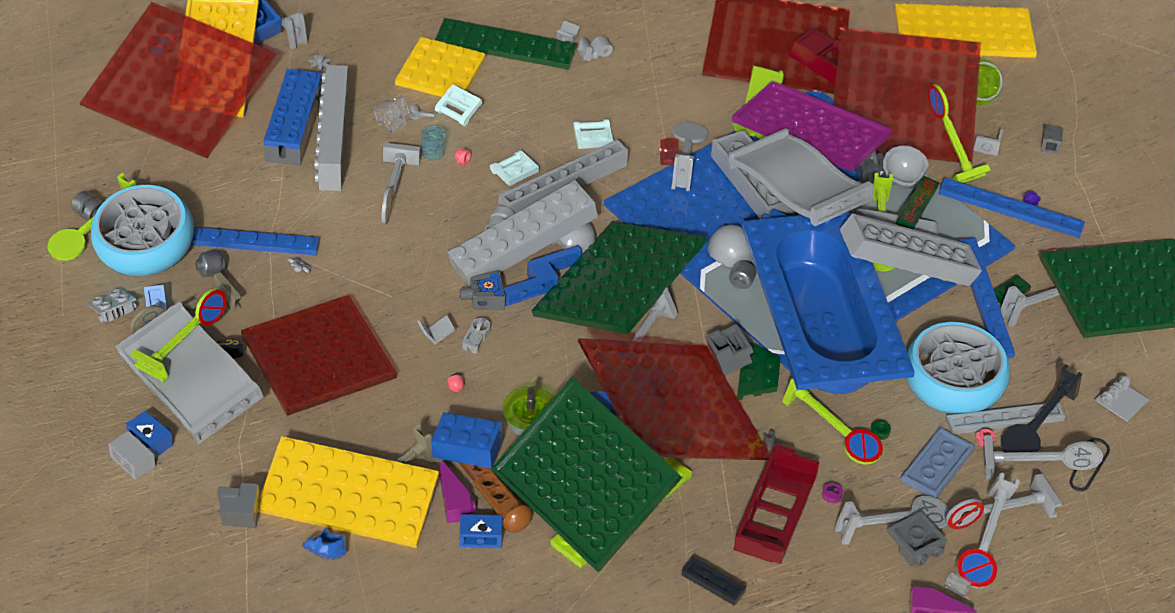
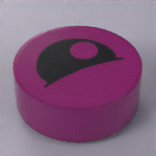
M828 483L823 487L822 497L825 501L837 503L842 499L843 489L840 485Z

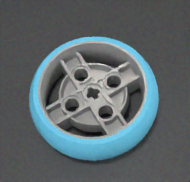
M137 185L116 192L99 207L91 226L92 245L98 257L111 269L130 276L153 275L175 265L189 249L194 233L193 217L186 203L174 192L155 185Z
M945 322L933 325L916 336L907 350L915 371L914 377L907 378L909 386L921 401L941 412L962 414L985 410L1002 396L1009 382L1010 365L1004 348L990 333L971 324ZM931 353L928 364L922 365L920 359ZM992 371L994 378L984 384L983 380L986 372Z

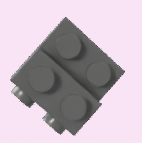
M922 511L888 528V534L900 546L899 553L911 566L915 564L921 566L927 562L929 557L933 555L934 557H939L945 550L947 539Z

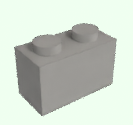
M129 431L108 443L110 457L135 480L155 468V454L153 450L145 447L140 438L133 436Z

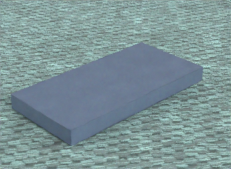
M940 428L903 474L901 482L927 496L938 498L973 453L975 446Z

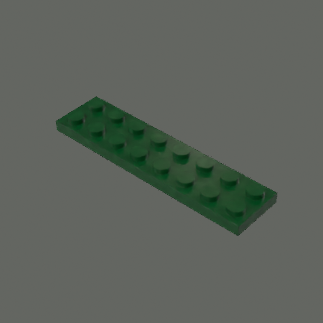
M448 18L443 19L435 38L439 42L478 51L487 55L566 70L570 69L577 50V43L575 42L572 43L570 41Z

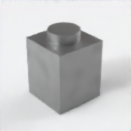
M1046 125L1041 152L1059 154L1064 128Z

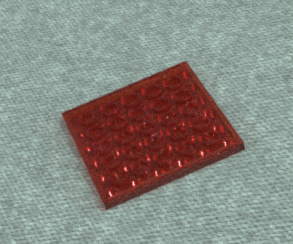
M349 295L241 330L242 338L286 416L397 378V372Z

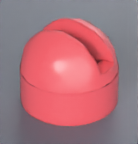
M455 375L447 379L448 387L451 391L459 392L464 386L462 376Z

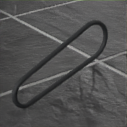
M1092 438L1087 441L1103 443L1107 448V452L1085 488H1077L1073 485L1072 482L1077 470L1073 471L1069 483L1074 490H1087L1108 457L1110 447L1102 439Z

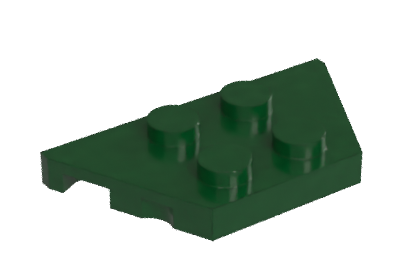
M749 342L753 353L750 354L752 363L740 368L737 400H743V396L751 394L756 397L764 393L777 392L781 357Z

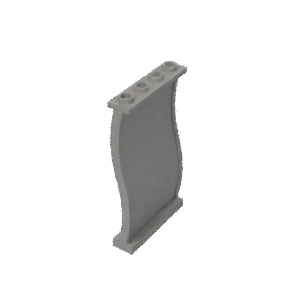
M787 128L729 153V168L731 170L738 167L753 175L786 206L810 218V223L814 226L873 200L874 184L869 181L862 184L849 178L829 162L817 149L807 142L789 135Z
M179 301L115 347L121 359L127 363L139 379L175 415L199 445L264 397L260 387L251 380L235 360L200 325H197L163 358L161 363L164 365L168 375L164 382L134 366L138 361L130 356L134 349L150 357L154 352H158L193 319Z

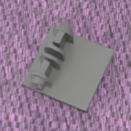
M114 289L105 296L93 298L86 305L100 314L98 316L100 323H107L114 320V318L117 319L118 314L123 316V314L126 315L133 312L136 308L134 302L136 298L122 289Z
M1121 376L1119 380L1117 379L1100 394L1095 401L1125 421H1129L1149 402V399L1129 387L1130 378L1128 376Z

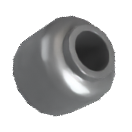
M203 252L196 259L195 268L203 277H214V274L224 271L225 261L218 252Z
M747 261L737 262L730 272L729 281L736 288L747 289L753 283L756 270Z

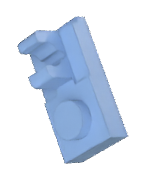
M164 286L144 287L146 307L157 305L166 311Z

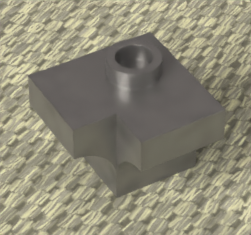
M874 151L855 169L862 184L868 181L873 183L875 173H878V177H880V172L883 171L884 156L882 153L876 154V151Z

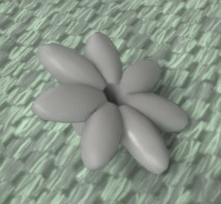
M314 55V59H309L308 62L312 64L311 68L318 66V69L322 70L323 67L329 65L328 63L331 62V59H325V55Z
M297 258L288 259L291 262V266H294V271L298 273L302 270L310 272L311 267L306 265L304 261H299Z

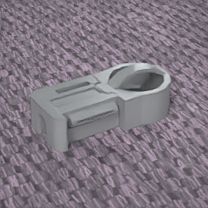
M476 318L472 321L469 330L462 340L463 350L468 351L470 349L472 353H478L479 344L490 334L491 325L487 319ZM481 326H485L487 328L485 330H480Z

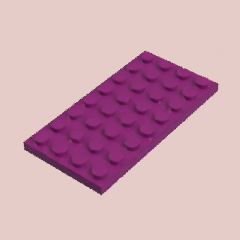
M771 81L732 115L733 123L765 136L787 128L789 135L807 142L827 158L829 162L851 172L892 135V129L774 81Z

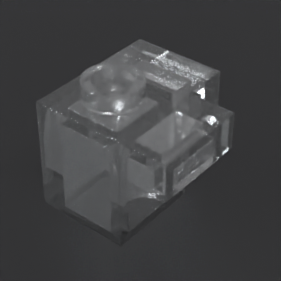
M404 96L393 100H384L372 108L378 124L386 126L390 133H395L407 125L404 116L409 114L410 110Z

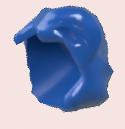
M323 529L320 535L312 536L302 544L304 549L321 558H331L333 560L341 558L346 554L345 535L329 534L328 529Z

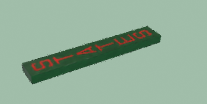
M923 176L898 217L896 224L914 230L937 191L940 182Z

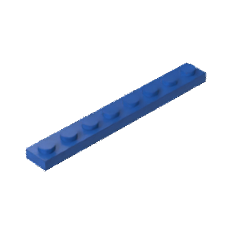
M944 178L939 192L940 195L1080 238L1085 221Z
M194 227L191 245L316 256L319 237Z
M976 238L958 239V242L970 245L982 269V272L970 286L985 330L998 340L1008 358H1014L1015 351Z

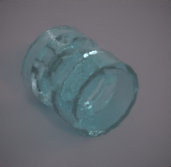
M437 126L424 128L421 133L422 156L428 160L441 159L445 153L444 130Z

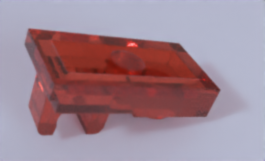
M678 138L660 139V165H674L675 155L678 154Z

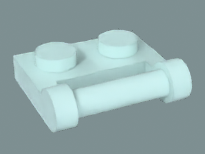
M452 85L437 103L435 111L440 114L444 113L459 121L460 125L466 126L471 116L482 104L480 98ZM450 104L464 112L463 115L447 108L446 105Z
M603 119V121L573 122L578 149L598 148L614 142L609 119ZM600 128H603L602 130L581 131V130H587V129H600Z
M519 150L515 152V155L499 163L491 164L490 170L493 174H497L508 186H511L537 173L539 166L523 151Z

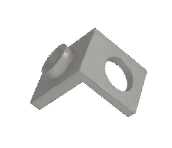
M563 21L561 29L557 30L556 39L573 43L580 26Z
M1003 129L1000 130L998 140L977 136L974 151L997 156Z
M447 315L429 328L420 320L417 321L424 335L434 345L456 330Z

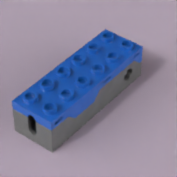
M286 69L264 137L265 162L301 166L319 108L320 96H322V73Z

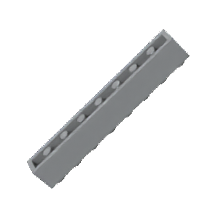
M618 140L611 142L499 194L498 206L508 207L516 214L574 180L581 187L626 167L628 149Z

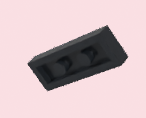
M694 557L682 569L681 576L734 606L746 592L744 585Z

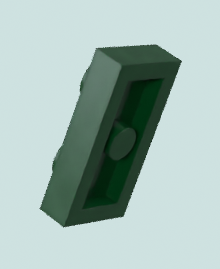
M1016 275L994 289V293L998 303L1002 305L1009 287L1016 286L1023 294H1026L1030 291L1031 285Z

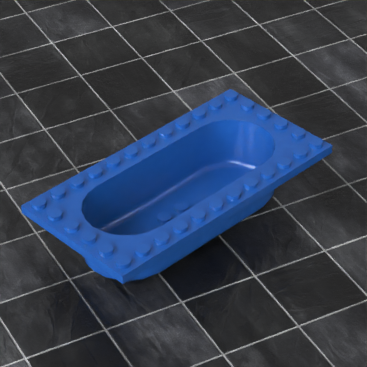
M852 210L817 226L811 224L810 218L803 215L742 221V230L797 390L817 388L828 393L847 394L857 391L869 382L914 377V368L873 263L851 256L841 234L840 228L851 216Z

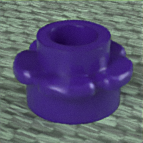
M1031 191L1023 196V202L1037 206L1041 197L1036 192Z

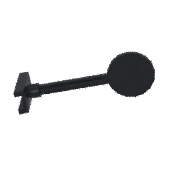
M1067 364L1063 366L1057 392L1028 427H1010L1003 433L1001 448L1004 453L1039 452L1041 440L1036 433L1037 429L1064 396L1073 401L1076 399L1082 378L1081 372L1074 375L1068 371L1069 366Z

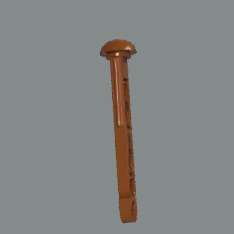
M459 463L498 515H502L504 529L515 533L523 531L529 525L532 518L530 508L522 505L490 468L476 466L477 470H475V465ZM486 481L494 482L491 486H486L483 483ZM496 494L504 495L501 499L494 498Z

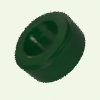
M878 420L872 423L870 431L877 435L880 440H885L890 436L891 426L885 421Z

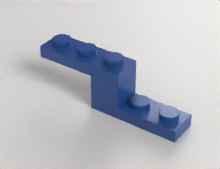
M577 245L527 262V276L530 280L503 288L505 306L547 293L554 285L558 284L556 271L571 267L581 256L582 250Z

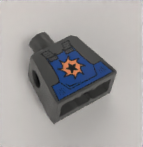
M500 271L471 277L470 288L460 289V299H472L475 310H505V294Z

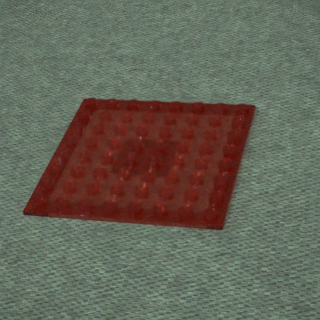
M716 0L702 76L750 82L753 67L757 66L776 72L783 71L782 85L789 88L840 95L841 88L789 57L794 42L814 28L831 39L838 40L846 45L850 10L784 0ZM833 49L824 58L838 66L844 62L845 56Z
M151 2L85 94L80 105L208 159L272 63L276 53Z
M841 28L833 105L892 129V135L875 150L876 154L882 153L886 155L894 147L911 146L924 154L926 159L961 163L943 120L936 117L929 104L928 88L933 84H937L942 88L946 96L948 117L954 126L969 162L972 164L981 42Z
M578 339L582 351L620 420L661 458L769 459L771 454L707 346Z

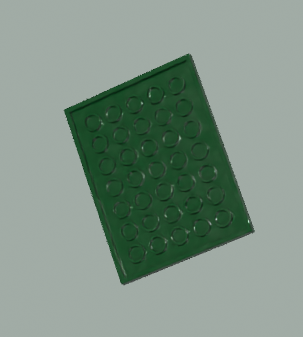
M611 221L595 239L594 243L582 253L558 280V284L554 285L531 310L534 317L628 335L660 298L665 288L672 284L706 244V239L704 236Z
M1175 239L1041 253L1040 259L1084 338L1175 328Z
M573 377L491 468L501 480L597 572L603 569L683 478Z

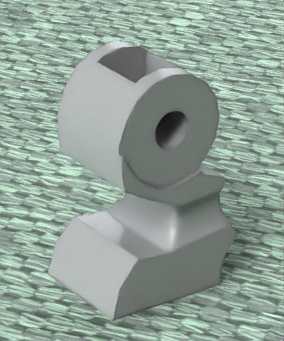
M603 36L596 37L591 45L585 38L580 37L577 51L583 60L591 61L592 59H598L599 56H609L613 51V47L607 38Z

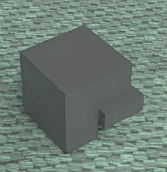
M737 324L721 332L717 330L705 336L712 357L724 376L752 363L750 354L753 353L752 347Z
M241 482L240 489L219 486L217 495L222 525L256 528L260 502L258 484Z

